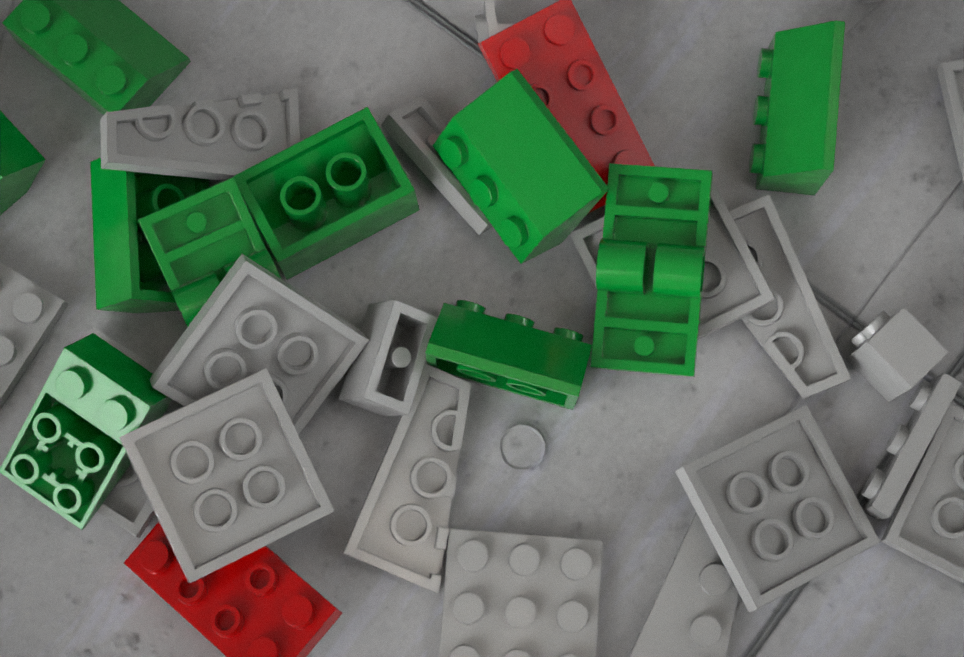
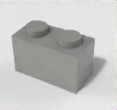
M395 299L369 304L361 327V331L366 334L369 342L348 368L338 400L382 417L409 415L426 361V348L438 317Z
M903 307L891 317L885 311H882L874 320H871L851 339V342L857 348L846 359L890 402L912 389L949 351Z

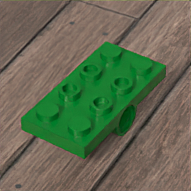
M609 163L607 184L609 190L606 195L603 238H601L599 243L596 266V288L598 291L591 368L695 377L713 180L712 170Z
M233 177L138 219L187 327L241 254L281 279Z

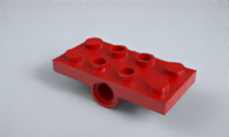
M559 0L478 43L497 82L513 70L518 69L606 185L608 184L609 163L655 166L571 0ZM607 192L589 211V213L606 204Z
M158 522L124 561V564L226 657H307L343 614L267 546L192 583H188L160 522Z

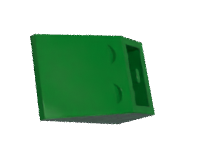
M92 333L64 347L3 461L0 473L83 530L131 464L119 437L163 417L172 399L152 387L149 379L153 373Z

